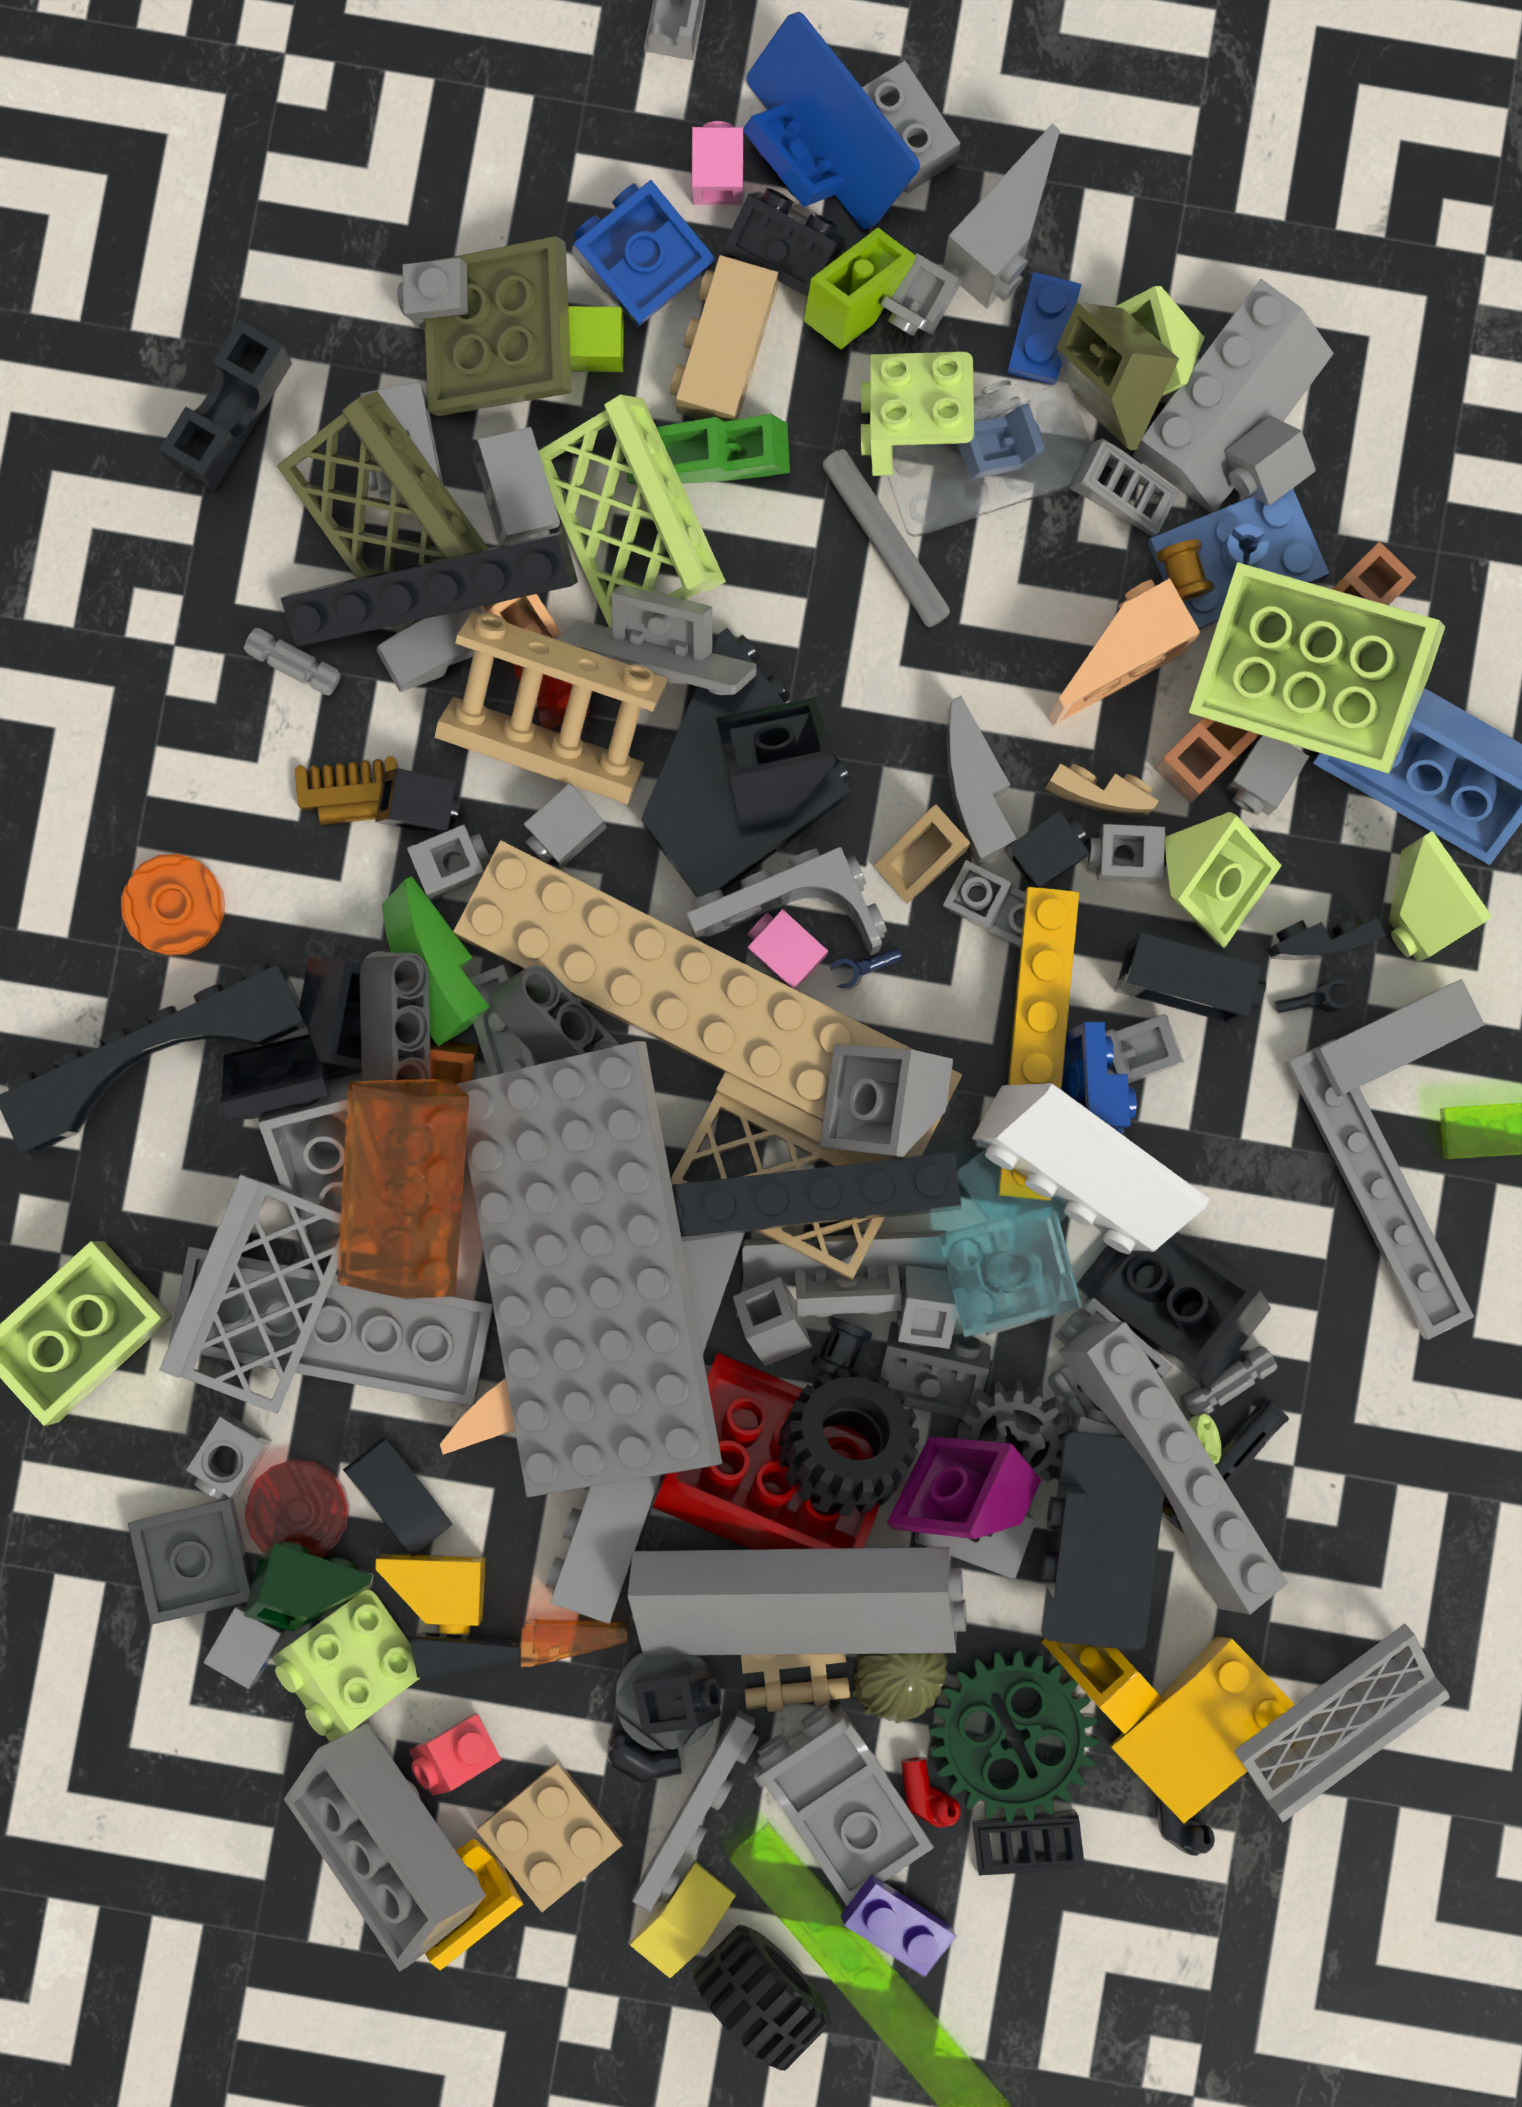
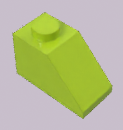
M876 228L811 278L804 322L838 348L843 349L876 322L885 308L880 305L884 296L889 298L893 296L913 266L916 255L881 229Z

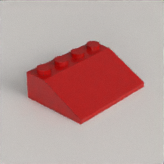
M717 1352L708 1373L707 1382L722 1464L666 1474L652 1508L751 1550L864 1548L880 1507L877 1503H875L870 1512L860 1514L857 1507H854L849 1516L838 1515V1507L830 1506L828 1512L817 1509L818 1500L810 1497L805 1502L798 1496L801 1490L800 1485L797 1483L790 1486L785 1478L789 1467H780L778 1455L783 1447L778 1445L779 1436L795 1401H797L803 1389ZM831 1425L823 1428L828 1444L838 1454L852 1460L873 1458V1451L869 1442L857 1430L844 1425Z

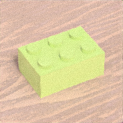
M90 1241L0 1324V1378L43 1426L58 1423L171 1320L173 1316L105 1241Z

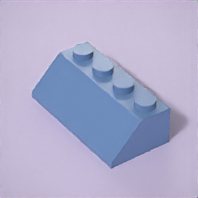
M1426 688L1422 692L1389 774L1322 753H1318L1313 763L1429 831H1433L1436 835L1488 865L1493 862L1522 823V744Z

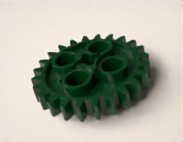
M1019 1648L1014 1649L1011 1662L1005 1663L997 1649L993 1650L992 1665L988 1667L977 1656L973 1657L976 1673L969 1676L966 1672L957 1668L955 1673L961 1683L958 1689L949 1685H943L942 1692L950 1700L948 1705L934 1704L932 1706L933 1712L943 1718V1723L929 1725L928 1731L929 1734L942 1738L943 1741L930 1747V1753L934 1757L947 1758L936 1769L939 1777H947L954 1774L955 1778L948 1787L951 1795L953 1796L966 1789L968 1791L964 1802L966 1808L970 1810L982 1800L984 1802V1815L987 1819L994 1815L997 1807L1003 1808L1007 1823H1012L1016 1809L1023 1808L1029 1822L1034 1821V1806L1039 1804L1050 1815L1054 1814V1805L1051 1798L1058 1795L1070 1803L1072 1798L1066 1786L1069 1782L1085 1786L1086 1781L1077 1770L1079 1766L1094 1767L1096 1763L1091 1756L1084 1752V1747L1099 1745V1739L1095 1735L1085 1732V1728L1093 1726L1098 1722L1097 1717L1094 1714L1080 1712L1091 1701L1086 1693L1072 1696L1071 1693L1075 1690L1078 1683L1072 1676L1061 1682L1059 1681L1062 1665L1057 1661L1046 1671L1043 1670V1656L1039 1652L1034 1654L1029 1664L1024 1663L1022 1652ZM1023 1687L1035 1689L1038 1692V1702L1032 1710L1018 1712L1012 1708V1696L1018 1689ZM992 1693L999 1694L1014 1726L1018 1730L1026 1728V1730L1020 1733V1738L1036 1768V1776L1029 1777L1009 1740L1000 1742L1007 1735L990 1701ZM975 1711H985L992 1716L990 1729L985 1734L979 1736L966 1732L964 1724L968 1715ZM1045 1735H1056L1062 1741L1060 1752L1051 1759H1041L1035 1755V1745ZM1005 1758L1013 1761L1016 1766L1015 1773L1008 1781L999 1783L994 1782L988 1777V1769L995 1760Z

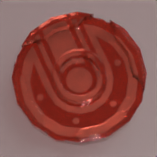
M293 1459L270 1467L256 1479L250 1490L245 1508L244 1518L249 1535L263 1553L273 1543L292 1542L306 1547L310 1555L321 1558L341 1540L348 1526L350 1503L344 1485L332 1470L315 1461Z

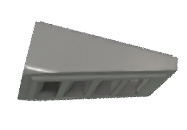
M1103 438L1091 443L1069 487L1152 537L1158 535L1179 493L1178 490L1123 450ZM1105 465H1108L1112 470L1103 485L1098 479ZM1121 474H1123L1128 479L1118 496L1113 490ZM1137 483H1139L1144 488L1135 506H1132L1128 501ZM1154 492L1161 496L1151 518L1143 514V511Z

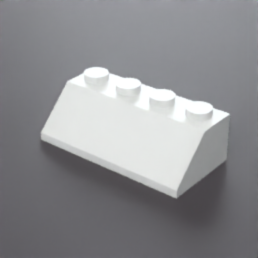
M1052 1083L1002 1085L972 1137L973 1140L987 1149L985 1156L990 1161L1004 1169L1012 1170L1014 1168L1027 1177L1024 1183L1029 1189L1043 1197H1054L1066 1205L1064 1213L1068 1217L1085 1226L1094 1225L1105 1233L1103 1241L1125 1254H1130L1132 1250L1154 1252L1203 1211L1210 1201L1207 1196Z

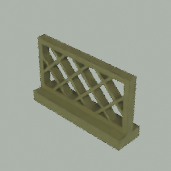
M378 391L357 398L342 410L343 413L277 465V468L356 578L383 572L369 569L363 561V541L386 546L384 572L395 570L396 549L420 553L419 564L429 562L430 556L448 558L488 548ZM348 424H350L361 440L360 458L337 454L338 434ZM327 442L326 451L317 450ZM371 455L376 462L370 461ZM307 457L324 460L323 487L309 484L296 466ZM336 463L359 468L356 494L334 490ZM370 470L384 473L391 482L390 501L367 496ZM401 498L404 500L406 505L401 504ZM333 499L356 504L353 529L339 527L333 519ZM366 506L389 511L387 537L364 532ZM400 513L415 516L421 524V544L397 539ZM431 541H433L436 547L431 546ZM417 621L391 627L397 634Z

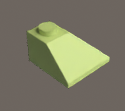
M1433 831L1401 850L1389 922L1395 929L1391 932V936L1397 947L1405 956L1410 957L1413 955L1416 961L1420 962L1492 918V915Z

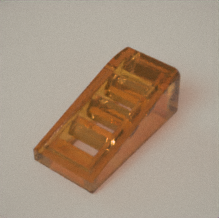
M529 1618L522 1627L521 1667H532L620 1645L628 1640L630 1624L624 1621H610L608 1624L594 1620Z

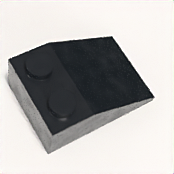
M1178 1232L1154 1252L1132 1250L1130 1254H1125L1107 1245L1076 1284L1079 1290L1088 1297H1093L1121 1322H1126L1129 1328L1145 1343L1206 1389L1212 1386L1271 1310L1259 1288Z

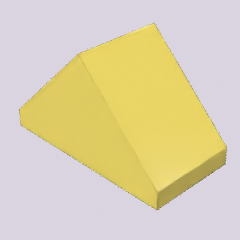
M695 1861L680 1879L668 1901L660 1904L630 1942V1946L671 1978L702 1950L735 1898L736 1893Z

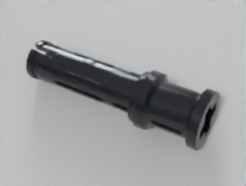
M1265 1397L1261 1399L1258 1406L1221 1446V1458L1215 1466L1228 1487L1256 1457L1273 1435L1289 1420L1288 1416L1279 1407ZM1163 1503L1162 1515L1184 1534L1171 1503Z

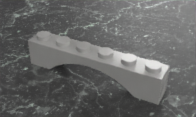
M1096 1322L1058 1351L1085 1395L1124 1434L1159 1482L1183 1528L1190 1549L1193 1568L1218 1608L1251 1615L1287 1585L1288 1582L1128 1324L1126 1322Z

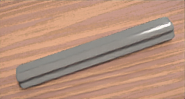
M840 449L830 454L823 461L824 471L920 618L928 627L942 622L950 613L948 605L846 450Z

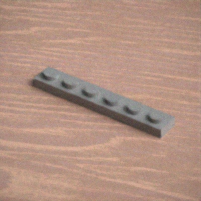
M1333 1039L1285 1063L1423 1339L1429 1340L1474 1318V1315L1360 1088L1358 1087L1337 1097L1314 1051L1335 1040Z

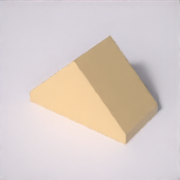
M934 805L874 865V868L908 904L965 854L970 842L937 805Z

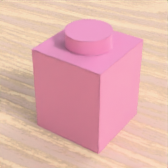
M722 121L708 122L703 127H692L693 205H743V127H733L732 124Z
M783 909L775 918L766 913L747 934L753 940L748 946V953L781 983L795 990L828 954V950Z

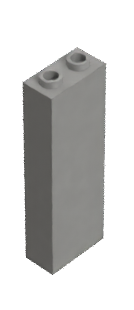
M950 1547L633 1551L628 1599L643 1656L956 1653L957 1632H966L967 1628L966 1600L963 1599L962 1569H952Z

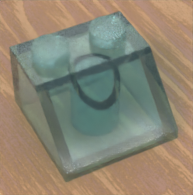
M1056 1206L994 1219L938 1235L964 1337L987 1333L1082 1308Z

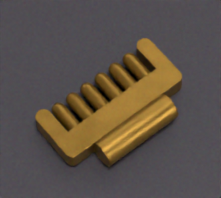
M388 756L385 759V772L398 768V763L393 756ZM375 759L373 761L374 783H372L370 762L363 760L360 763L362 784H359L357 763L350 762L348 764L349 785L346 783L345 765L337 763L335 765L337 787H334L332 766L325 764L322 768L324 788H321L320 769L318 766L313 765L310 768L311 789L309 787L307 769L302 765L295 768L298 806L303 811L318 810L321 825L375 820L384 773L382 760Z

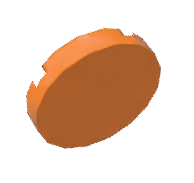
M181 854L158 855L141 863L132 873L133 876L129 879L127 886L125 885L121 896L122 918L130 935L145 948L166 956L188 955L206 946L217 934L225 914L224 892L216 875L200 861Z

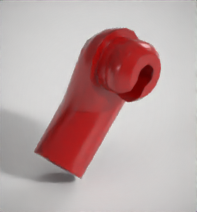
M913 1757L901 1760L906 1804L910 1811L930 1825L938 1828L954 1825L961 1815L960 1805L956 1799L929 1784L926 1757Z

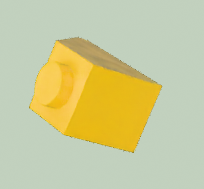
M381 1554L376 1558V1571L425 1624H438L439 1633L468 1634L470 1633V1626H479L482 1622L485 1557L415 1555L411 1557L409 1554Z
M1047 1639L1042 1641V1644L1124 1734L1163 1699L1117 1648L1055 1642Z

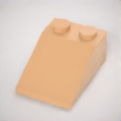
M1170 578L1156 586L1153 580L1150 579L1125 594L1127 600L1119 605L1120 610L1056 702L1049 715L1053 726L1188 651L1200 634V631Z

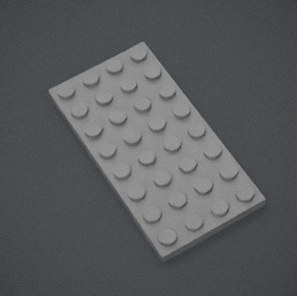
M630 1042L454 1084L526 1496L533 1497L722 1464L646 1042Z

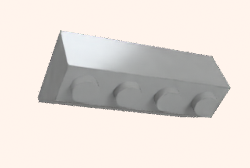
M1260 279L1191 372L1188 383L1176 391L1143 435L1133 457L1210 513L1216 512L1234 489L1229 478V472L1232 470L1224 450L1269 416L1284 422L1334 353L1304 310L1267 282Z
M368 1723L318 1748L284 1798V1801L399 1972L411 1965L462 1924L486 1896L480 1887L476 1874L464 1864L451 1845L445 1829L435 1822L420 1800L416 1787L406 1780L391 1758L387 1745L377 1738Z

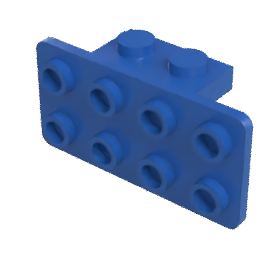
M801 12L789 14L747 74L749 87L764 104L767 111L751 116L743 131L755 145L758 153L766 159L785 183L789 192L796 197L803 207L835 195L858 225L863 229H869L880 221L920 169L919 159L805 15Z

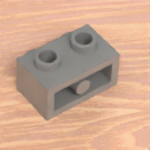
M903 61L862 87L919 159L920 169L904 189L907 194L957 162L961 143L906 61Z

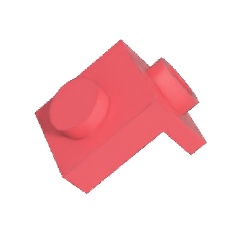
M478 1713L468 1716L429 1741L417 1744L409 1749L413 1759L412 1771L415 1778L424 1789H429L433 1796L454 1790L502 1760Z

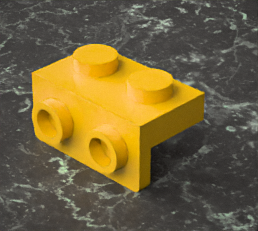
M476 1839L470 1840L455 1851L464 1864L476 1874L480 1887L486 1896L462 1924L425 1953L429 1962L440 1971L523 1905L502 1862Z

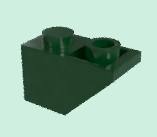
M273 1543L259 1559L243 1616L293 1632L358 1596L370 1585L372 1575L359 1571L355 1563L345 1559L331 1558L325 1560L310 1555L306 1547L297 1543Z

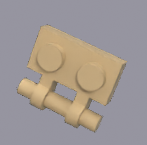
M845 1654L741 1655L743 1674L764 1671L765 1680L764 1687L745 1689L747 1710L767 1707L768 1712L784 1711L783 1705L814 1702V1707H820L824 1704L830 1706V1700L850 1698L848 1677L827 1679L826 1664L846 1662ZM810 1666L812 1681L781 1685L780 1669Z

